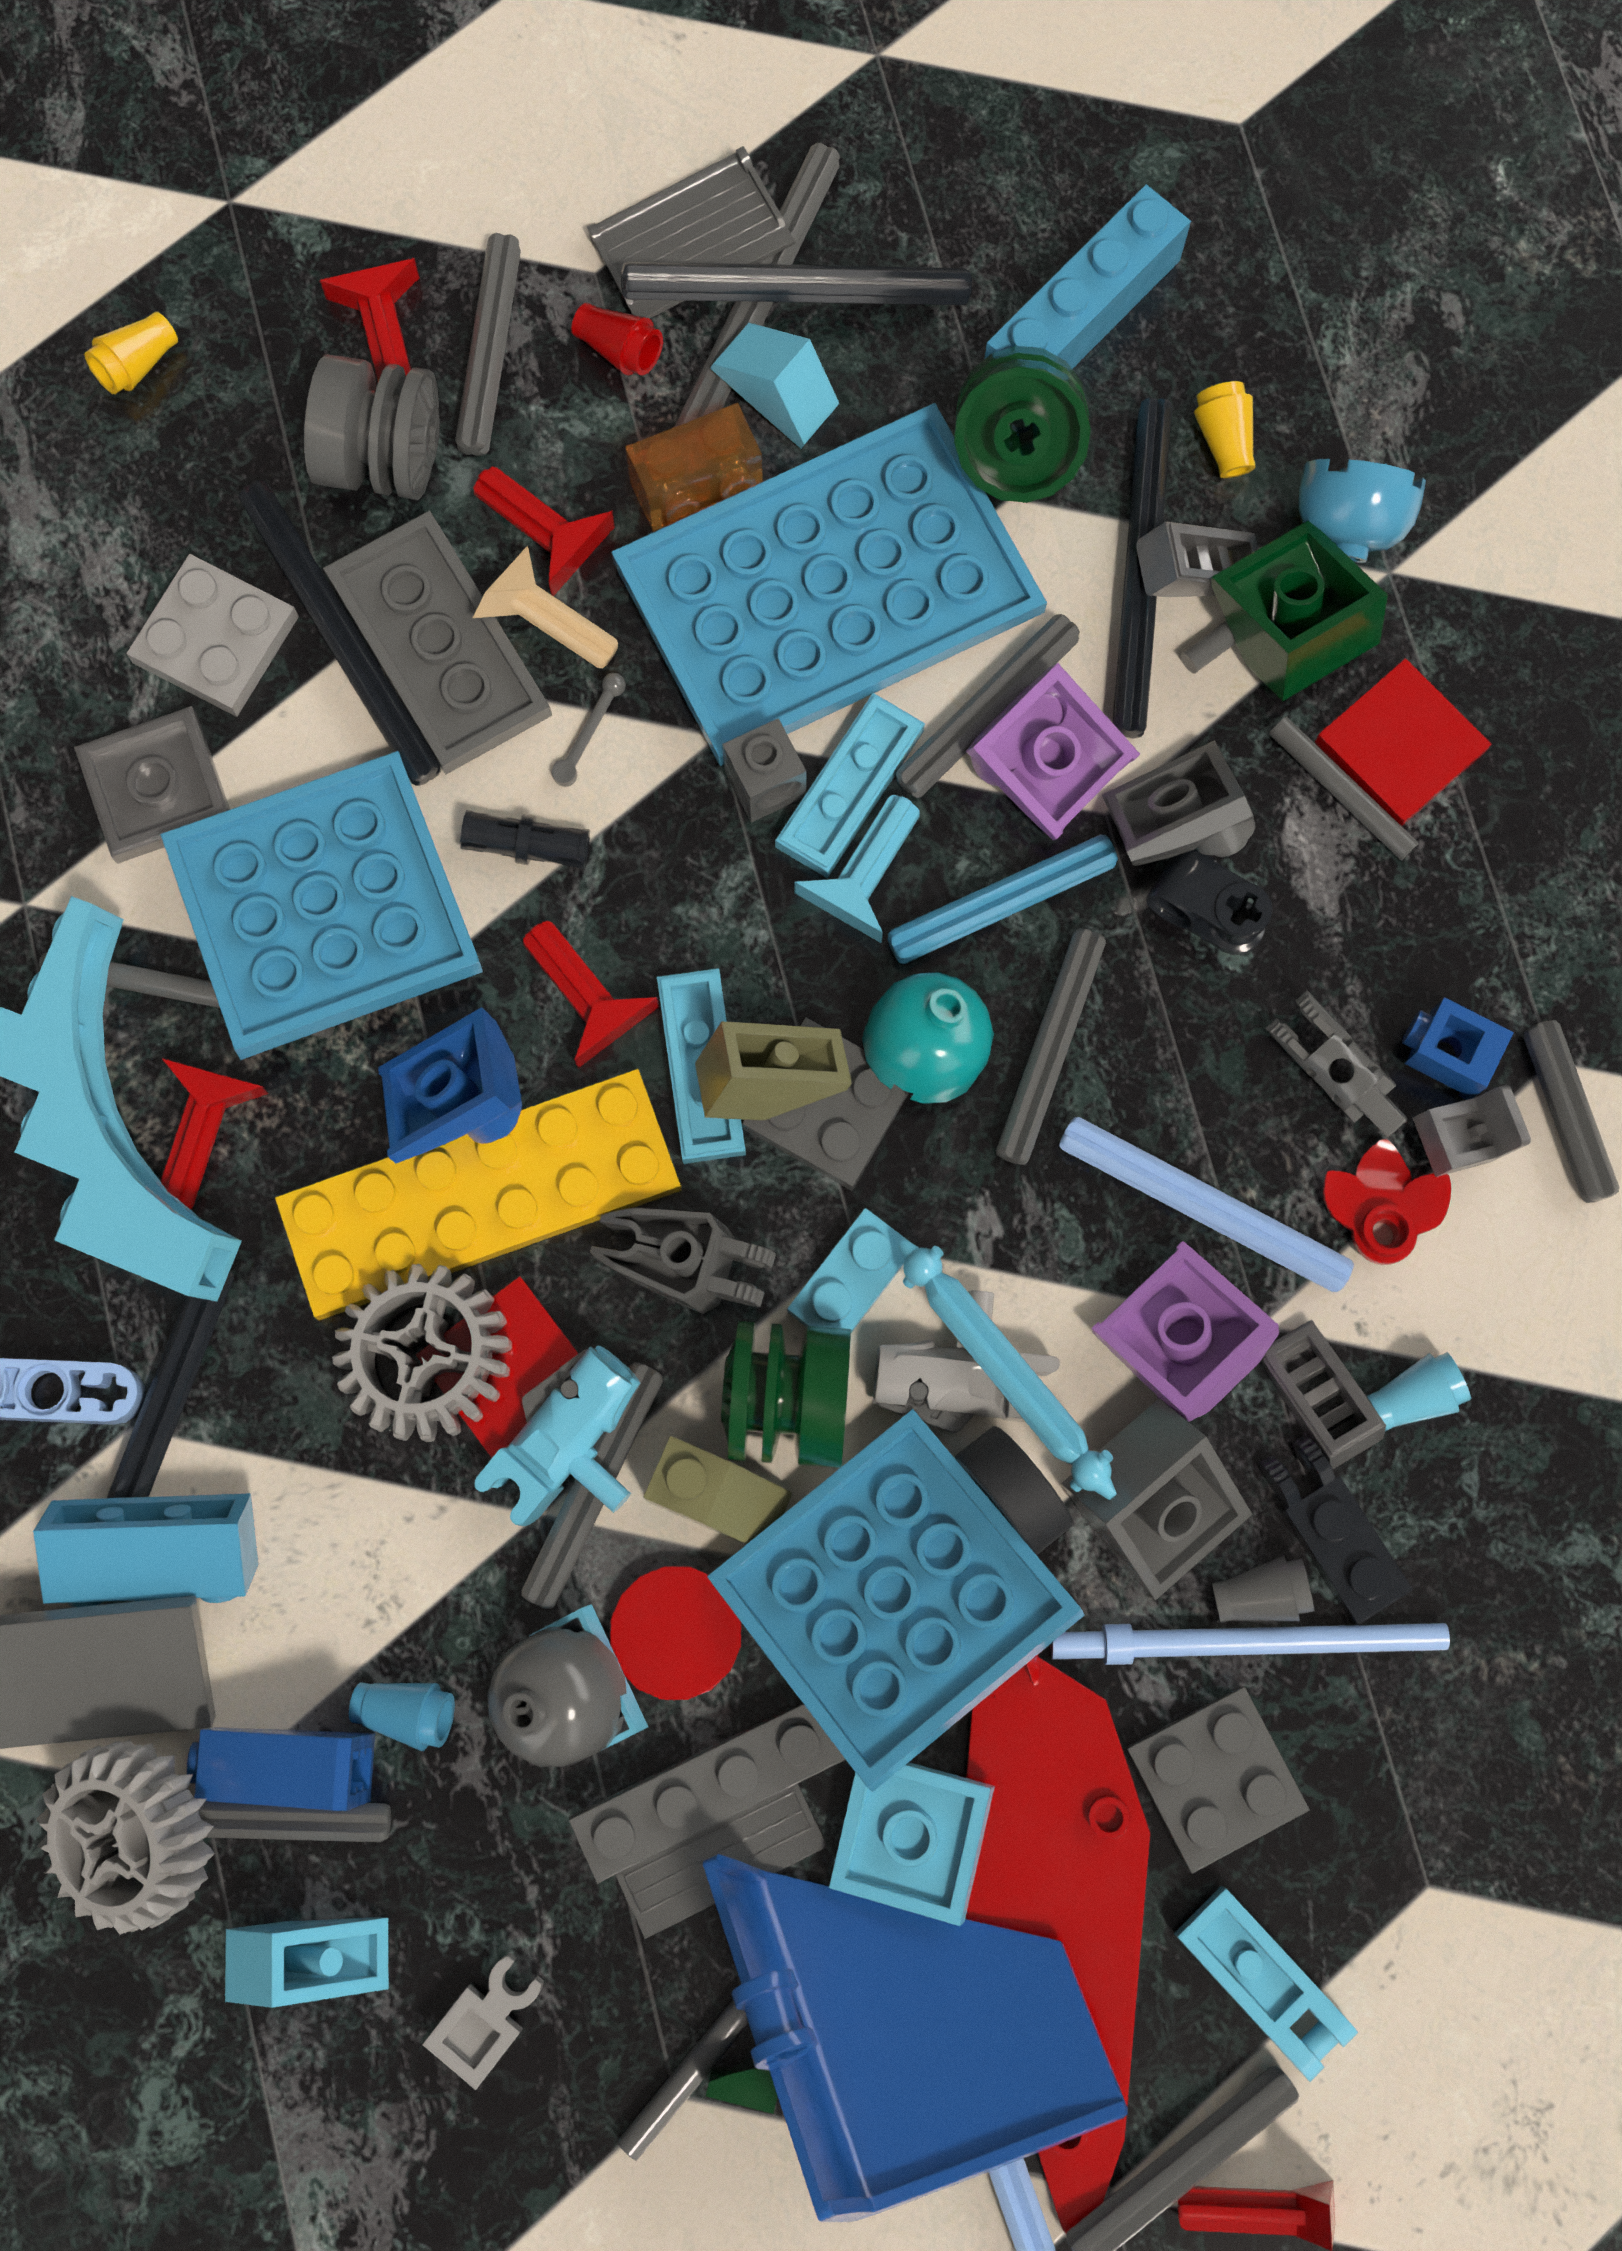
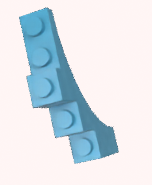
M71 896L65 912L57 919L54 925L53 941L41 970L33 977L29 985L28 1001L22 1015L0 1007V1076L39 1092L34 1106L26 1113L22 1121L21 1138L15 1153L79 1179L75 1191L66 1199L60 1214L61 1225L54 1239L55 1241L184 1295L218 1301L242 1241L202 1220L180 1200L171 1195L136 1150L115 1103L105 1063L103 1008L108 969L124 919L94 904Z

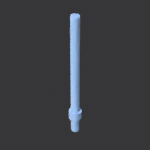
M1446 1623L1132 1630L1131 1624H1103L1102 1631L1064 1632L1050 1644L1051 1659L1103 1658L1105 1665L1133 1664L1134 1657L1448 1650L1450 1635Z

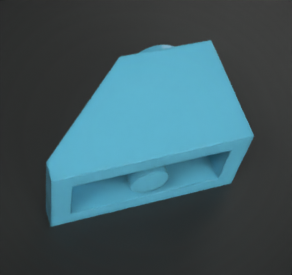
M388 1918L284 1921L226 1929L225 2002L273 2008L389 1989Z

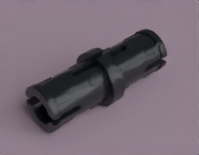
M466 810L461 829L460 849L514 857L515 863L529 865L530 860L585 869L590 844V829L567 828L536 822L535 816L523 814L521 819Z

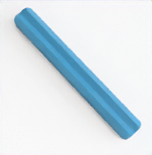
M1098 835L894 928L888 933V943L893 955L899 963H908L1113 869L1118 860L1116 850L1106 835Z

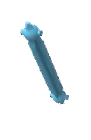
M908 1240L902 1241L899 1244V1248L905 1260L903 1266L906 1276L903 1279L904 1285L910 1289L915 1285L925 1287L932 1309L1053 1456L1072 1465L1071 1475L1073 1479L1070 1481L1071 1488L1076 1492H1079L1081 1489L1095 1491L1108 1500L1115 1497L1117 1493L1111 1480L1112 1469L1110 1462L1113 1460L1112 1454L1107 1450H1103L1101 1453L1089 1451L1086 1436L1081 1427L959 1280L942 1273L943 1266L940 1258L943 1256V1251L937 1246H933L931 1249L919 1248Z

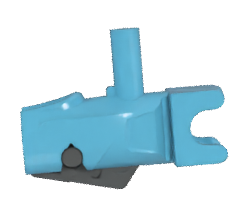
M596 1346L595 1349L589 1347L583 1350L524 1395L522 1403L527 1424L509 1446L499 1449L475 1479V1488L480 1492H484L491 1488L504 1486L509 1479L515 1481L519 1486L520 1499L512 1509L510 1519L512 1523L518 1526H527L535 1522L563 1490L562 1483L570 1474L613 1513L616 1512L627 1501L631 1492L594 1460L598 1452L593 1446L603 1432L611 1433L615 1430L630 1399L640 1385L639 1379L625 1364L605 1348Z

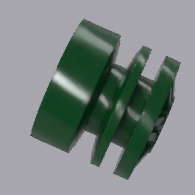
M738 1321L736 1338L725 1360L721 1406V1423H723L728 1443L729 1460L745 1461L748 1432L750 1431L763 1432L761 1461L764 1463H772L780 1434L794 1435L795 1455L798 1465L841 1468L847 1407L851 1329L808 1326L803 1337L800 1354L789 1355L786 1354L782 1324H771L769 1353L754 1352L755 1322Z

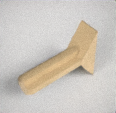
M528 546L485 592L473 618L520 615L597 668L603 669L610 662L618 648L616 638L536 585Z

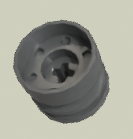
M325 354L319 360L312 376L304 424V453L307 473L311 482L321 486L357 491L363 484L369 468L370 482L374 493L389 496L396 488L399 497L419 500L425 493L439 441L438 388L434 373L429 369L413 367L406 376L403 367L396 364H388L382 371L376 387L375 374L370 362L363 359Z

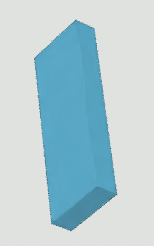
M872 693L775 840V848L828 879L896 775L897 770L902 766L924 732L925 723Z
M719 968L657 977L683 1164L746 1155L741 1119L705 1118L695 1067L696 1060L721 1021L727 1022Z

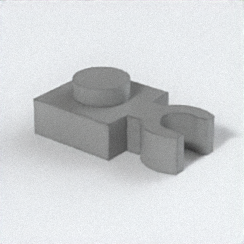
M512 1953L502 1957L493 1967L489 1977V1993L484 1996L470 1984L423 2044L424 2047L475 2090L523 2029L508 2016L512 2010L529 2006L539 1995L543 1987L544 1980L537 1976L525 1991L514 1992L508 1988L505 1982V1974L517 1958Z

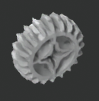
M412 1264L408 1272V1283L404 1284L402 1278L394 1270L386 1271L385 1283L388 1288L387 1291L381 1293L371 1284L364 1285L362 1291L371 1303L365 1310L354 1304L346 1306L345 1312L357 1321L354 1330L345 1327L335 1330V1338L347 1345H351L350 1350L334 1355L332 1357L333 1364L341 1369H353L338 1381L339 1390L345 1394L358 1392L350 1405L351 1410L359 1416L372 1411L369 1425L379 1432L388 1428L393 1422V1435L399 1440L407 1441L417 1424L420 1438L425 1442H432L437 1434V1421L441 1422L447 1433L455 1436L461 1432V1425L457 1417L459 1411L462 1410L465 1415L475 1422L483 1418L481 1409L472 1402L479 1393L494 1402L500 1397V1392L492 1385L486 1383L489 1374L500 1378L509 1375L510 1367L499 1360L492 1359V1354H503L512 1349V1342L508 1337L500 1335L490 1336V1334L502 1329L506 1325L507 1320L500 1311L486 1313L490 1309L494 1298L487 1290H482L472 1295L475 1281L467 1274H462L452 1283L451 1271L446 1266L438 1265L428 1282L425 1269L420 1264ZM424 1304L423 1308H416L411 1322L404 1329L398 1331L384 1330L403 1311ZM446 1306L457 1309L464 1316L471 1334V1352L462 1351L455 1345L446 1343L444 1333L448 1323L443 1319ZM426 1339V1342L446 1357L433 1355L429 1361L422 1358L423 1365L420 1366L418 1362L399 1348L412 1351L417 1344L423 1347L422 1340ZM375 1353L383 1354L391 1360L397 1361L399 1370L396 1383L402 1386L398 1401L392 1400L386 1394L378 1380L375 1368ZM446 1372L460 1374L465 1372L458 1383L447 1393L434 1400L421 1403L423 1396L430 1395L431 1388L435 1382L434 1379L438 1375Z
M127 1740L124 1742L116 1741L105 1747L96 1746L81 1753L80 1758L66 1764L61 1771L55 1774L56 1783L52 1784L51 1788L42 1794L47 1808L36 1820L47 1831V1835L37 1847L48 1852L51 1859V1864L44 1873L57 1875L62 1884L57 1898L72 1897L75 1900V1916L92 1915L97 1930L114 1927L121 1935L128 1931L144 1930L147 1927L154 1928L186 1908L189 1904L188 1902L195 1898L194 1892L208 1879L203 1866L207 1864V1861L215 1853L203 1841L214 1827L201 1820L199 1809L206 1799L193 1798L188 1789L193 1774L177 1776L174 1773V1755L157 1757L153 1743L134 1746L131 1740Z

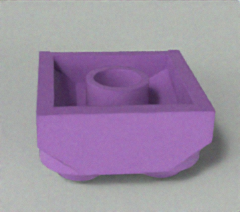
M1059 663L1049 667L1027 686L976 737L966 750L971 756L972 765L977 775L986 783L999 786L1052 840L1058 839L1063 833L1062 831L1065 826L1119 771L1140 755L1136 748Z
M1182 1241L1176 1247L1177 1251L1101 1324L1097 1322L1091 1329L1092 1333L1156 1394L1157 1399L1160 1398L1190 1422L1208 1413L1258 1365L1279 1335V1325Z

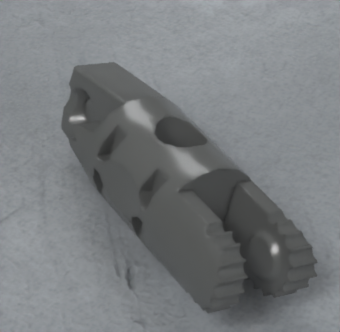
M1307 990L1296 1000V1003L1300 1006L1302 1014L1328 1036L1329 1039L1312 1054L1298 1039L1295 1031L1287 1023H1282L1277 1018L1265 1029L1299 1066L1326 1091L1334 1103L1353 1123L1365 1114L1386 1137H1390L1407 1122V1117L1386 1095L1396 1086L1395 1082L1360 1049L1347 1031ZM1340 1058L1349 1060L1354 1066V1076L1344 1081L1335 1078L1331 1071L1334 1060Z

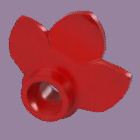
M1381 1139L1361 1157L1356 1167L1355 1175L1342 1171H1328L1325 1175L1323 1195L1325 1205L1332 1218L1351 1230L1352 1240L1357 1251L1372 1263L1391 1265L1400 1262L1412 1252L1417 1242V1235L1433 1230L1442 1223L1449 1208L1452 1188L1448 1174L1435 1177V1174L1432 1173L1412 1180L1407 1165L1394 1145L1387 1139ZM1375 1224H1385L1391 1229L1393 1234L1391 1244H1381L1374 1238L1373 1227Z

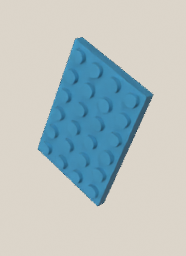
M936 403L612 551L613 563L720 766L724 765L722 744L777 718H779L786 733L789 734L870 696L872 693H876L1045 613L1047 605L1046 599L987 494L977 488L961 468L954 444V436Z

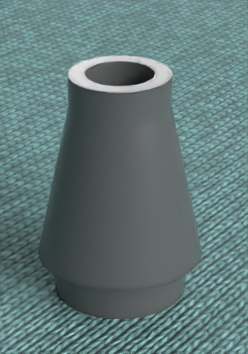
M1283 1555L1225 1581L1212 1583L1221 1623L1232 1620L1299 1621L1298 1614L1314 1611L1311 1590L1302 1558L1286 1561Z

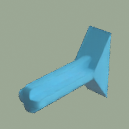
M891 795L884 803L838 879L794 882V893L881 943L883 932L869 905L868 899L920 817V810L907 798Z

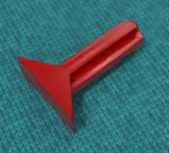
M414 258L320 280L327 300L360 311L377 383L382 371L388 364H396L403 367L406 376L411 370L394 303L420 278Z
M491 467L488 470L484 469L479 474L473 487L474 495L551 553L549 587L552 596L561 589L615 528L612 511L568 522L497 467Z
M547 920L537 924L523 938V946L586 1023L575 1057L578 1068L659 1008L657 997L615 1000L554 923Z
M163 1059L190 1095L161 1183L171 1195L191 1210L194 1206L225 1109L269 1093L259 1085Z
M1334 2180L1294 2190L1194 2186L1178 2199L1179 2223L1181 2228L1188 2231L1291 2235L1332 2251L1336 2225Z

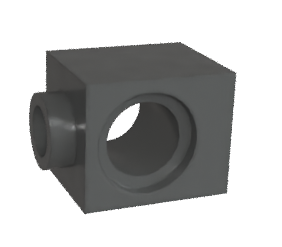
M779 718L722 744L724 771L751 823L803 799L806 795V769Z

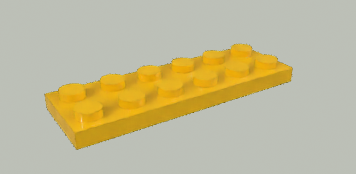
M639 1069L521 1110L515 1128L507 1136L486 1144L477 1143L466 1134L456 1140L395 1164L388 1157L275 1197L313 1315L320 1321L345 1312L346 1306L349 1304L359 1307L370 1303L371 1301L364 1296L362 1291L364 1285L371 1284L381 1293L387 1291L388 1288L385 1283L386 1271L394 1270L402 1278L404 1284L408 1283V1272L411 1265L420 1264L425 1269L429 1281L438 1265L446 1266L453 1273L601 1219V1215L634 1208L679 1192L682 1189Z

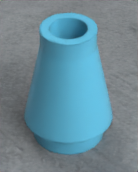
M1448 1352L1435 1358L1428 1353L1379 1391L1366 1396L1386 1424L1385 1431L1404 1424L1458 1413V1405L1471 1400L1468 1386L1457 1364Z

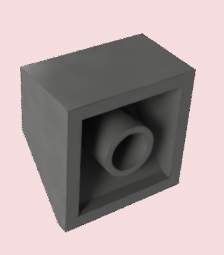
M1160 1398L1098 1451L1101 1453L1103 1450H1107L1113 1456L1110 1465L1112 1469L1111 1480L1117 1493L1115 1497L1108 1500L1095 1491L1083 1489L1079 1492L1074 1491L1070 1486V1481L1073 1479L1072 1475L1061 1483L1090 1527L1155 1600L1252 1515L1207 1437Z

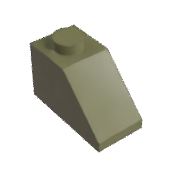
M721 1021L695 1062L705 1118L767 1120L846 1091L852 1084L840 1029Z
M670 1436L643 1498L648 1503L746 1545L785 1513L793 1493L728 1460Z

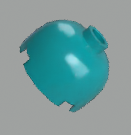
M920 973L910 975L895 982L883 994L870 1012L868 1022L864 1028L862 1042L866 1061L881 1083L889 1089H892L895 1084L903 1091L913 1093L910 1098L911 1100L920 1103L948 1102L968 1091L988 1062L994 1033L988 1009L974 989L960 979L942 973Z

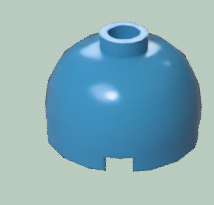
M1330 459L1306 462L1303 467L1299 489V513L1302 523L1309 520L1354 562H1367L1368 552L1390 549L1401 542L1414 526L1422 505L1426 484L1424 478L1414 481V472L1387 464L1361 460H1349L1347 468L1340 469V472L1328 471Z

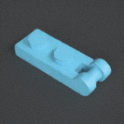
M1220 1886L1174 1933L1181 1943L1309 2082L1325 2068L1320 2061L1338 2043L1345 2047L1358 2034V2031L1225 1887ZM1308 2009L1318 2022L1300 2040L1290 2027Z

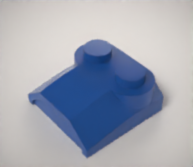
M482 1007L378 1067L379 1075L382 1076L390 1146L387 1154L395 1164L435 1149L466 1134L477 1143L486 1144L507 1136L518 1122L522 1101L514 1054L510 1050L497 1022Z

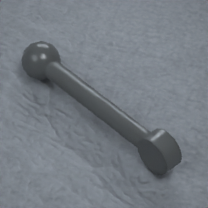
M609 673L603 678V692L565 760H560L554 764L552 776L559 786L568 787L575 783L578 776L575 766L614 697L624 692L626 682L619 673Z

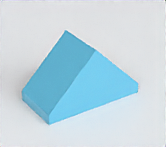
M748 323L710 368L800 449H802L839 404L811 340L801 336Z

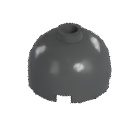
M564 1626L549 1627L512 1646L494 1669L487 1698L489 1719L498 1739L514 1755L539 1767L574 1765L608 1747L621 1730L624 1716L619 1718L621 1710L620 1696L626 1694L625 1677L615 1655L597 1636L584 1630L576 1633L569 1629H561Z

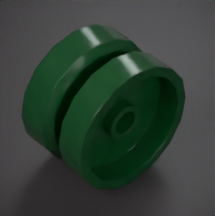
M1014 346L991 353L970 371L958 393L954 444L961 468L977 488L999 500L1023 503L1052 496L1074 479L1087 456L1091 430L1088 405L1082 381L1065 360L1044 348ZM1023 419L1027 427L1017 428L1012 422Z

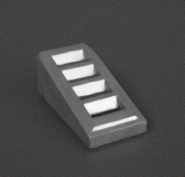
M1164 522L1141 537L1137 542V552L1145 592L1149 596L1158 597L1215 596L1211 587V577L1231 566L1228 551H1231L1233 563H1236L1258 550L1255 533L1174 522Z
M1312 1319L1272 1343L1260 1362L1304 1433L1317 1443L1332 1469L1384 1438L1386 1424ZM1312 1348L1317 1357L1288 1374L1282 1364ZM1326 1371L1330 1380L1304 1395L1301 1393L1298 1386ZM1340 1394L1345 1403L1318 1418L1313 1409ZM1354 1417L1359 1426L1334 1440L1329 1431Z

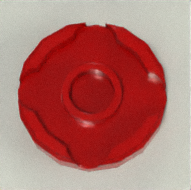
M664 1566L640 1576L621 1595L611 1618L610 1645L624 1675L638 1690L661 1700H689L714 1689L732 1670L741 1648L742 1622L708 1579V1574L692 1567Z

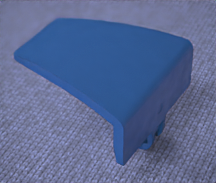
M720 1854L703 1861V1867L741 1981V1985L735 1988L731 1994L736 2008L745 2011L756 2044V2047L750 2053L756 2068L770 2071L810 2198L820 2222H854L1039 2153L1120 2120L1128 2114L1127 2105L1063 1942L965 1919L961 1926H957L830 1889L829 1886L763 1871Z

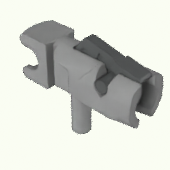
M970 1290L968 1293L992 1320L994 1293ZM931 1339L916 1343L880 1345L878 1347L872 1402L880 1408L903 1416L914 1409L924 1423L951 1433L959 1432L974 1415L1025 1422L960 1341L956 1342V1348L936 1347L935 1342ZM1018 1352L1037 1376H1047L1059 1369L1060 1361L1055 1356Z

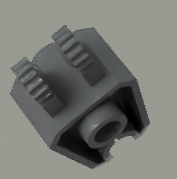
M629 1208L601 1215L600 1222L612 1231L635 1237L641 1244L635 1243L627 1251L592 1246L590 1253L633 1283L702 1314L719 1306L721 1299L753 1307L761 1306L764 1291L746 1282H734L727 1279L733 1260L755 1268H772L776 1256L775 1252L761 1246L736 1240L730 1229L711 1213Z

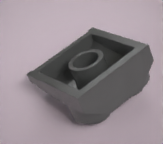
M1215 740L1102 794L1134 866L1167 859L1194 849L1205 855H1215L1217 857L1230 856L1240 851L1246 845L1255 830L1254 815L1247 799Z

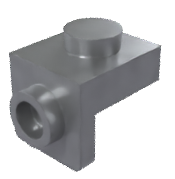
M1508 1085L1496 1087L1473 1099L1429 1109L1413 1117L1435 1177L1493 1162L1531 1143V1137L1513 1092Z

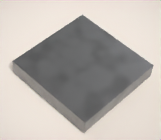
M192 706L74 747L110 855L117 864L164 848L165 846L160 835L162 833L230 810L201 724Z

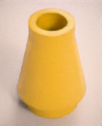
M154 312L145 319L93 338V347L85 352V359L96 379L109 392L117 394L122 389L132 391L165 352L178 343V337L169 321L159 312Z
M1239 381L1217 384L1201 391L1196 396L1198 408L1195 409L1194 415L1218 464L1220 477L1232 478L1253 471L1256 468L1253 457V396L1245 393L1244 384Z

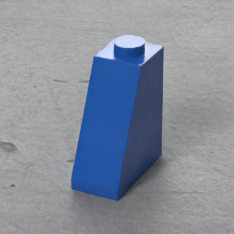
M225 1727L201 1729L199 1742H192L189 1749L187 1775L193 1774L190 1784H195L194 1798L206 1799V1801L348 1811L371 1801L375 1733Z

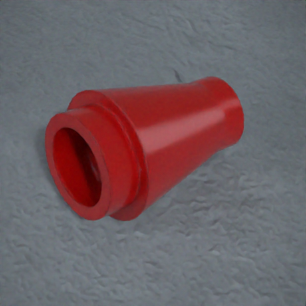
M586 302L578 308L572 321V334L585 341L625 375H632L634 373L641 376L646 375L653 369L660 357L663 347V335L660 330L654 328L650 318L599 308Z

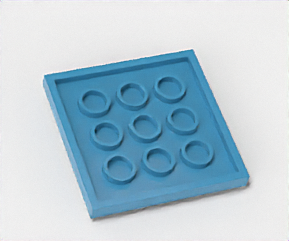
M398 751L160 834L234 1050L240 1060L483 972Z
M914 1409L909 1411L707 1576L865 1786L872 1792L1084 1616L1081 1607Z

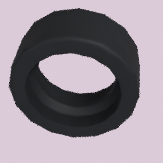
M992 1426L955 1456L957 1462L1036 1555L1073 1526V1518L1055 1489L1028 1455L1001 1428Z

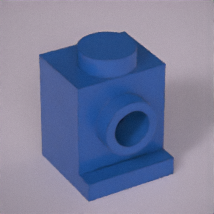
M1444 997L1431 1010L1430 1014L1419 1010L1412 1020L1402 1040L1403 1044L1412 1048L1405 1064L1459 1091L1458 1096L1466 1100L1473 1099L1487 1088L1514 1032ZM1440 1042L1450 1044L1455 1050V1057L1438 1049L1437 1044Z

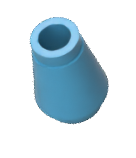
M360 1682L355 1687L350 1700L349 1720L352 1723L361 1724L363 1727L419 1751H424L428 1746L441 1747L445 1743L454 1717V1696L452 1693L441 1691L437 1683L368 1684Z

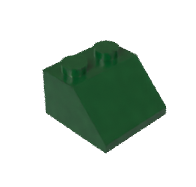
M1309 520L1211 577V587L1245 664L1282 701L1380 644L1388 594Z

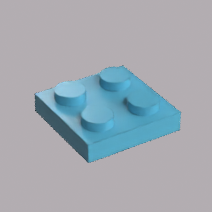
M908 1762L872 1792L855 1772L829 1888L961 1926L966 1918L995 1786Z

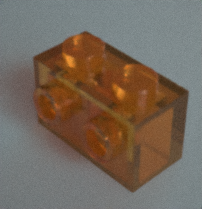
M738 402L625 447L630 482L653 531L671 525L763 482L762 453Z

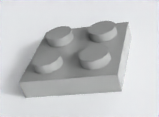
M189 554L126 654L133 664L238 717L299 616L295 608L286 602Z

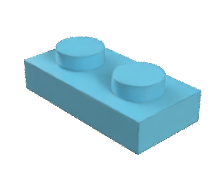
M865 1208L790 1304L787 1312L806 1327L851 1329L852 1334L904 1266L905 1260L899 1244L907 1239Z

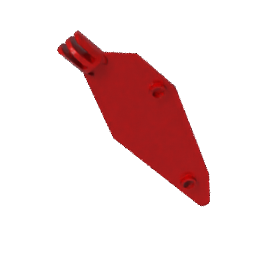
M1036 1655L972 1710L967 1778L993 1785L995 1788L965 1919L1063 1942L1126 2105H1128L1150 1831L1106 1699ZM1127 2115L1113 2123L1038 2153L1061 2227L1065 2233L1103 2203L1125 2141Z

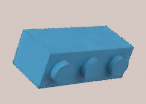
M251 1493L52 1500L33 1530L43 1604L67 1603L71 1607L95 1606L105 1601L134 1600L135 1602L196 1596V1598H201L208 1603H222L236 1597L246 1596L259 1565Z

